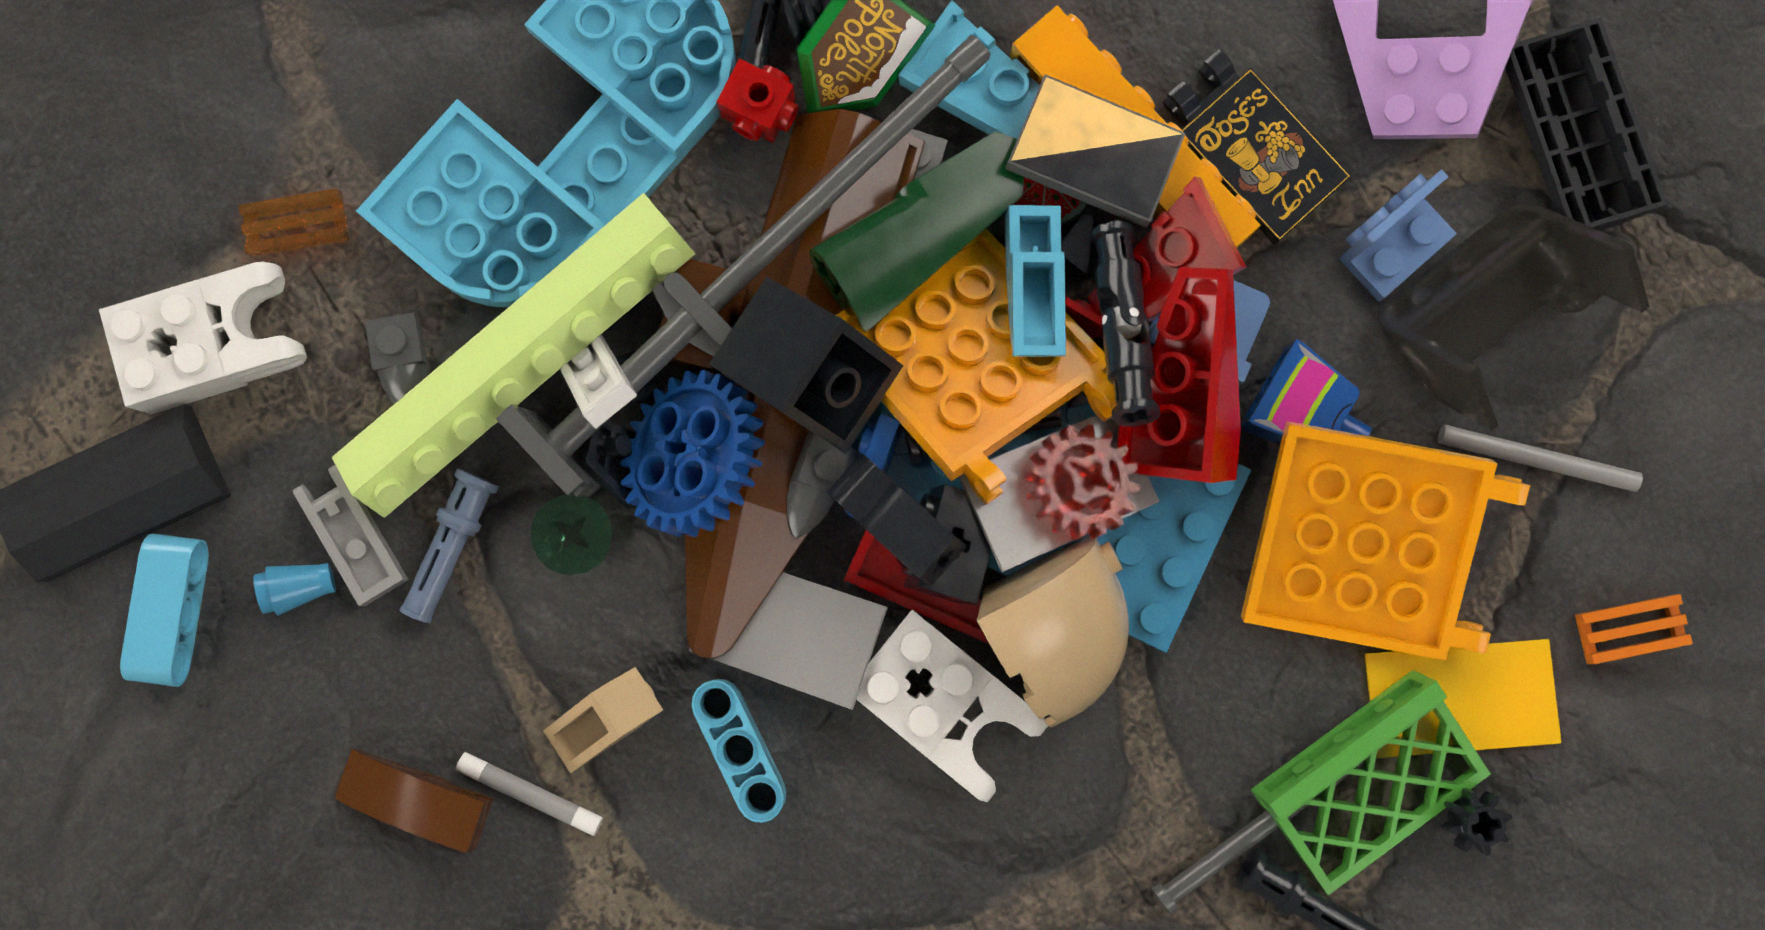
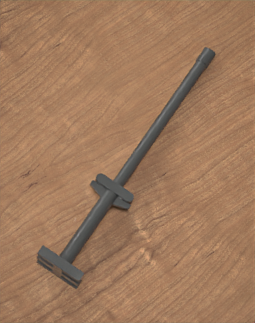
M970 35L957 47L932 76L701 294L682 275L676 272L670 273L665 277L664 286L659 282L652 289L668 322L620 366L636 393L689 343L714 357L732 330L718 312L961 82L965 83L990 59L991 54L977 37ZM513 404L496 418L568 496L574 493L576 497L585 495L587 498H590L602 486L579 464L580 459L574 452L603 424L595 429L583 416L579 406L553 430L536 412Z

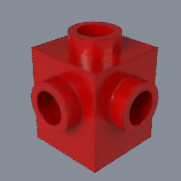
M739 58L716 101L721 118L733 123L732 129L751 141L758 142L761 137L774 143L780 130L787 132L790 129L799 109V105L795 104L794 86L789 83L790 78L772 66L764 65L760 69Z

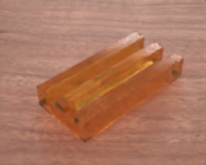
M337 188L238 205L239 214L244 219V224H241L242 234L246 236L247 243H244V250L251 257L349 240L343 194ZM332 205V209L257 221V217ZM331 221L335 223V228L265 240H260L259 237L260 233L305 227Z

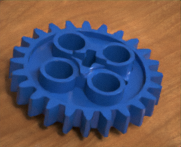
M701 370L699 375L686 371L683 381L673 377L669 378L668 393L658 388L654 390L656 403L653 406L641 404L640 407L645 417L642 422L631 421L630 423L637 434L634 439H630L632 444L631 456L620 461L621 466L629 468L631 471L621 481V485L633 489L627 496L626 502L638 506L634 515L647 520L646 525L648 527L677 537H681L682 533L696 537L699 528L710 532L714 530L715 517L726 521L730 519L728 508L730 502L741 506L744 504L739 490L742 486L754 487L755 482L747 474L749 468H757L762 465L759 459L752 456L753 450L765 445V440L753 436V433L763 425V420L752 416L758 407L757 403L747 399L748 391L736 385L735 381L706 370Z

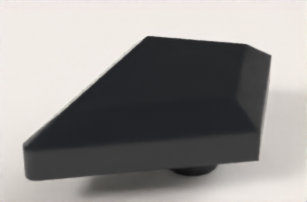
M607 420L583 443L579 464L626 509L637 508V506L626 502L627 496L633 489L621 485V481L631 471L629 468L620 465V461L631 456L632 444L630 439L635 438V433Z

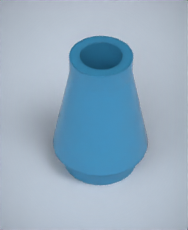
M329 562L320 565L266 566L265 572L254 574L253 577L256 598L263 614L275 612L279 616L325 594L336 592L335 578Z

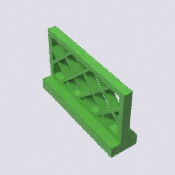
M1414 670L1410 671L1251 789L1260 805L1270 813L1321 891L1327 896L1446 808L1444 805L1445 801L1453 803L1462 796V788L1471 790L1491 775L1443 701L1447 696L1439 683ZM1433 710L1440 721L1436 741L1415 739L1418 720ZM1449 738L1452 739L1455 745L1448 744ZM1387 743L1400 745L1395 772L1374 769L1377 751ZM1413 747L1434 750L1428 777L1408 774ZM1447 752L1461 754L1470 769L1454 781L1441 779ZM1365 760L1364 768L1356 767ZM1345 774L1359 775L1354 802L1333 799L1336 781ZM1372 778L1393 781L1388 807L1367 804ZM1406 783L1426 785L1423 804L1413 811L1400 809ZM1305 804L1319 806L1313 833L1297 831L1288 819L1291 814ZM1331 808L1352 811L1347 837L1326 835ZM1365 813L1386 816L1383 833L1373 841L1360 839ZM1304 841L1311 842L1310 850L1308 849ZM1323 844L1344 846L1342 864L1326 875L1319 865Z

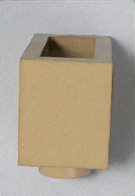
M634 667L590 693L543 730V732L571 774L663 711V708L655 698L650 685L644 681L637 668Z

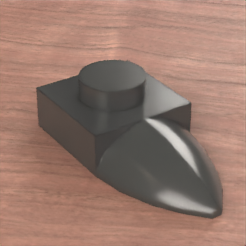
M415 312L365 321L372 370L378 373L382 387L393 404L428 376L420 316Z
M813 432L807 433L791 476L787 493V517L793 537L799 538L808 533L826 516L835 501L827 492L857 459L859 450L850 447L845 454Z

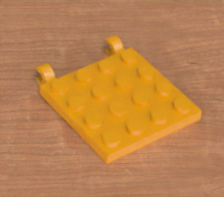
M987 229L981 232L868 332L865 333L861 330L850 307L836 315L904 365L881 402L951 482L964 473L972 490L985 505L1003 494L1000 485L1006 482L1003 472L987 458L989 455L1082 391L1086 394L1094 413L1104 422L1112 417V409L1116 406L1114 385L1107 378L1103 350L1066 312L1065 357H1012L1005 247Z
M1286 421L1241 618L1245 623L1444 661L1447 660L1450 647L1486 653L1491 634L1482 631L1483 625L1469 621H1457L1488 499L1525 506L1530 485L1521 483L1522 480L1519 478L1495 475L1498 463L1492 459Z

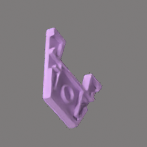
M1333 0L1373 139L1478 138L1533 0H1487L1486 32L1482 36L1400 39L1377 38L1379 0Z

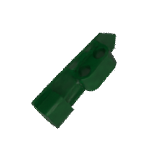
M995 131L908 183L896 194L895 200L809 250L811 262L819 277L842 310L848 307L852 309L863 332L866 333L1007 211L1009 205H1014L1023 196L1024 177L1005 169L1016 144V138Z

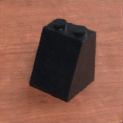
M767 276L709 363V365L845 454L904 366L842 318Z

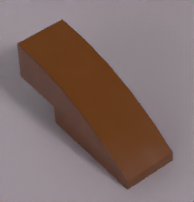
M351 749L334 799L377 820L464 853L477 848L494 798L449 784L450 780L358 749Z

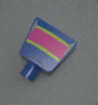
M1298 339L1283 349L1240 422L1241 430L1281 445L1286 421L1369 436L1372 428L1349 415L1350 410L1359 397L1360 391Z

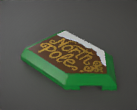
M831 0L796 49L807 113L837 109L854 111L876 107L896 81L904 66L912 59L936 25L903 0Z

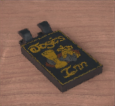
M1218 49L1204 61V65L1198 70L1201 77L1215 89L1199 103L1194 91L1182 81L1167 94L1168 97L1162 104L1184 126L1181 130L1186 133L1185 135L1189 142L1187 146L1200 160L1205 158L1214 164L1222 176L1221 183L1233 196L1240 195L1250 203L1256 213L1255 219L1261 225L1259 229L1276 245L1344 184L1351 175L1252 68L1239 77L1232 61L1222 50Z

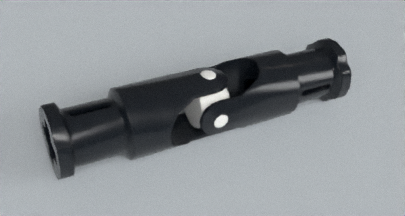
M1111 221L1095 227L1090 233V241L1094 248L1097 249L1099 266L1094 273L1099 308L1102 314L1101 327L1108 381L1114 385L1116 406L1112 409V419L1116 421L1117 425L1136 427L1154 422L1161 414L1160 407L1153 400L1151 379L1155 375L1148 320L1143 306L1144 289L1140 264L1134 261L1132 246L1136 240V231L1131 223ZM1134 337L1135 342H1131L1127 339Z

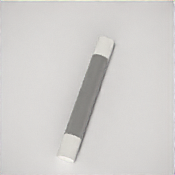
M467 752L463 753L455 769L457 772L592 836L596 835L603 821V817Z

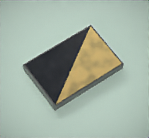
M1044 74L1005 169L1147 228L1152 220L1186 133Z

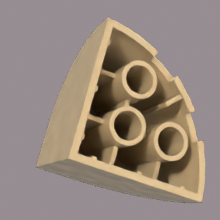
M1094 533L984 587L977 622L1008 676L1011 678L1019 673L1021 674L1026 690L1023 697L1039 719L1050 715L1045 718L1049 727H1054L1083 712L1106 691L1120 669L1127 648L1129 635L1128 608L1123 589L1115 574L1123 570V567L1110 542L1108 541L1100 545Z

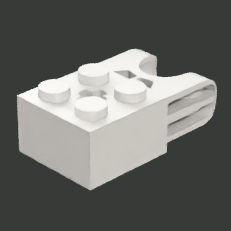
M255 262L99 309L125 407L148 414H155L182 404H188L248 385L247 382L304 364L307 355L303 344L284 335L255 339L251 331L250 320L257 306L284 290L285 278L282 268L277 264L269 262Z
M913 610L908 613L870 660L856 699L962 787L984 802H988L996 792L992 777L975 761L972 747L973 739L977 732L985 724L994 721L1010 723L1030 737L1041 736L1048 727L1045 717L1039 719L1022 698ZM925 668L932 674L928 680L932 686L931 691L925 696L921 692L918 693L917 697L910 695L907 692L911 685L908 679H906L907 674L912 669L919 674Z

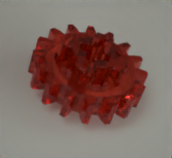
M1088 424L1079 430L1078 433L1073 425H1069L1059 432V436L1052 433L1041 441L1044 448H1039L1031 453L1029 458L1038 467H1034L1026 472L1024 478L1036 483V489L1026 496L1028 500L1041 501L1043 507L1036 514L1038 519L1049 515L1055 519L1052 525L1054 533H1058L1069 526L1071 539L1073 540L1086 536L1087 531L1092 539H1096L1106 534V528L1112 531L1123 525L1122 516L1134 511L1136 506L1127 497L1139 492L1140 485L1130 482L1128 475L1138 470L1137 464H1125L1122 457L1129 450L1126 445L1117 449L1110 446L1113 433L1108 431L1099 438H1095L1093 425ZM1071 450L1084 451L1083 456L1080 458L1072 453L1067 456L1062 453ZM1085 507H1089L1092 510L1102 509L1100 513L1094 515L1081 514L1082 509Z

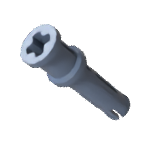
M459 468L454 473L457 481L445 507H439L436 516H438L436 521L440 525L420 565L404 604L401 605L399 610L401 613L425 623H431L434 611L452 575L468 536H474L475 533H479L482 525L478 520L490 494L497 493L500 487L493 482Z

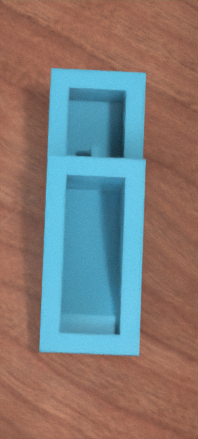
M1009 205L1005 213V257L1012 357H1065L1064 252H1061V206Z

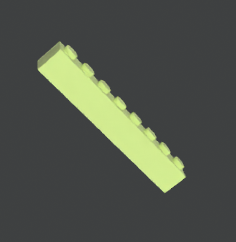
M644 193L332 456L351 495L385 518L498 422L496 418L511 404L517 406L561 369L564 364L568 363L575 355L653 291L652 289L659 282L662 283L668 274L675 272L693 257L695 252Z

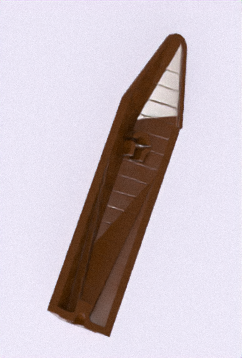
M843 109L797 115L761 236L882 122L861 113ZM907 133L745 286L748 289L746 307L767 276L835 315L844 311L839 307L816 272L810 259L809 250L895 200L896 194L915 179L925 140ZM719 372L720 375H722V376H724V377H726V378H729V377H727L726 375H724L723 373ZM747 390L746 398L756 402L758 405L752 416L763 420V425L753 433V436L765 440V445L753 450L752 456L759 459L762 465L757 468H749L747 474L753 479L755 485L754 487L742 486L739 490L744 500L742 506L733 502L728 504L730 519L728 521L715 517L713 531L710 532L699 528L696 537L685 534L687 639L692 652L703 658L715 659L724 656L732 649L811 532L809 531L799 538L793 537L787 517V493L790 479L807 433L811 431L749 390Z

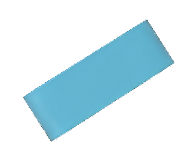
M154 533L148 534L144 539L138 555L121 654L120 670L123 679L173 687L181 686L186 680L192 661L208 566L209 552L207 543L204 540Z
M724 679L705 682L697 688L692 698L693 713L744 817L753 822L762 823L770 821L779 814L786 801L787 791L784 781L737 686ZM712 688L722 689L730 697V710L723 717H715L709 714L705 708V696ZM741 735L750 740L754 749L750 761L736 763L730 759L726 750L730 737ZM761 782L770 785L776 794L775 805L765 810L754 807L748 796L749 789L753 784Z

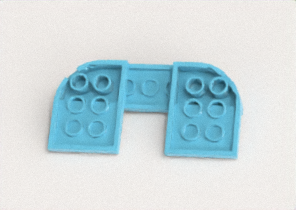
M546 0L524 24L526 29L601 92L602 95L537 167L461 101L456 99L356 212L451 292L464 299L486 306H511L640 195L644 193L649 198L719 118L720 113L716 101L736 65V55L728 19L718 0Z

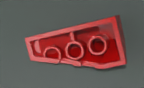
M1179 267L1156 326L1159 332L1152 347L1155 375L1151 379L1153 400L1160 407L1161 415L1157 420L1149 424L1136 427L1119 425L1115 471L1206 483L1233 481L1237 478L1241 432L1233 270Z

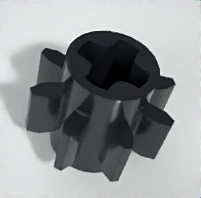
M1462 788V798L1453 803L1445 801L1444 805L1448 809V821L1440 826L1441 829L1451 834H1458L1453 846L1468 852L1474 845L1477 851L1488 856L1491 854L1490 846L1497 844L1499 841L1508 842L1509 838L1505 834L1506 822L1512 819V814L1495 809L1499 801L1497 795L1485 791L1479 798L1475 791Z

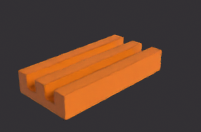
M1672 594L1575 614L1586 664H1599L1692 645L1691 634H1686L1684 625L1688 624L1686 614H1681L1679 605L1683 604L1681 594ZM1664 608L1666 613L1665 618L1592 632L1590 624ZM1667 628L1670 629L1671 633L1669 637L1597 651L1595 645L1598 642Z

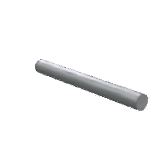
M1445 424L1442 425L1438 434V443L1633 492H1637L1640 489L1643 481V475L1640 472Z

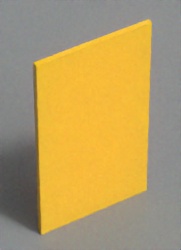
M1549 639L1488 644L1486 653L1450 647L1446 661L1397 651L1365 654L1370 701L1412 670L1430 677L1439 683L1447 698L1443 701L1475 750L1561 743ZM1433 710L1418 720L1415 739L1436 741L1440 721ZM1449 738L1448 744L1455 745L1452 739ZM1387 743L1377 751L1376 758L1398 757L1400 745ZM1413 747L1411 756L1433 754L1434 750Z

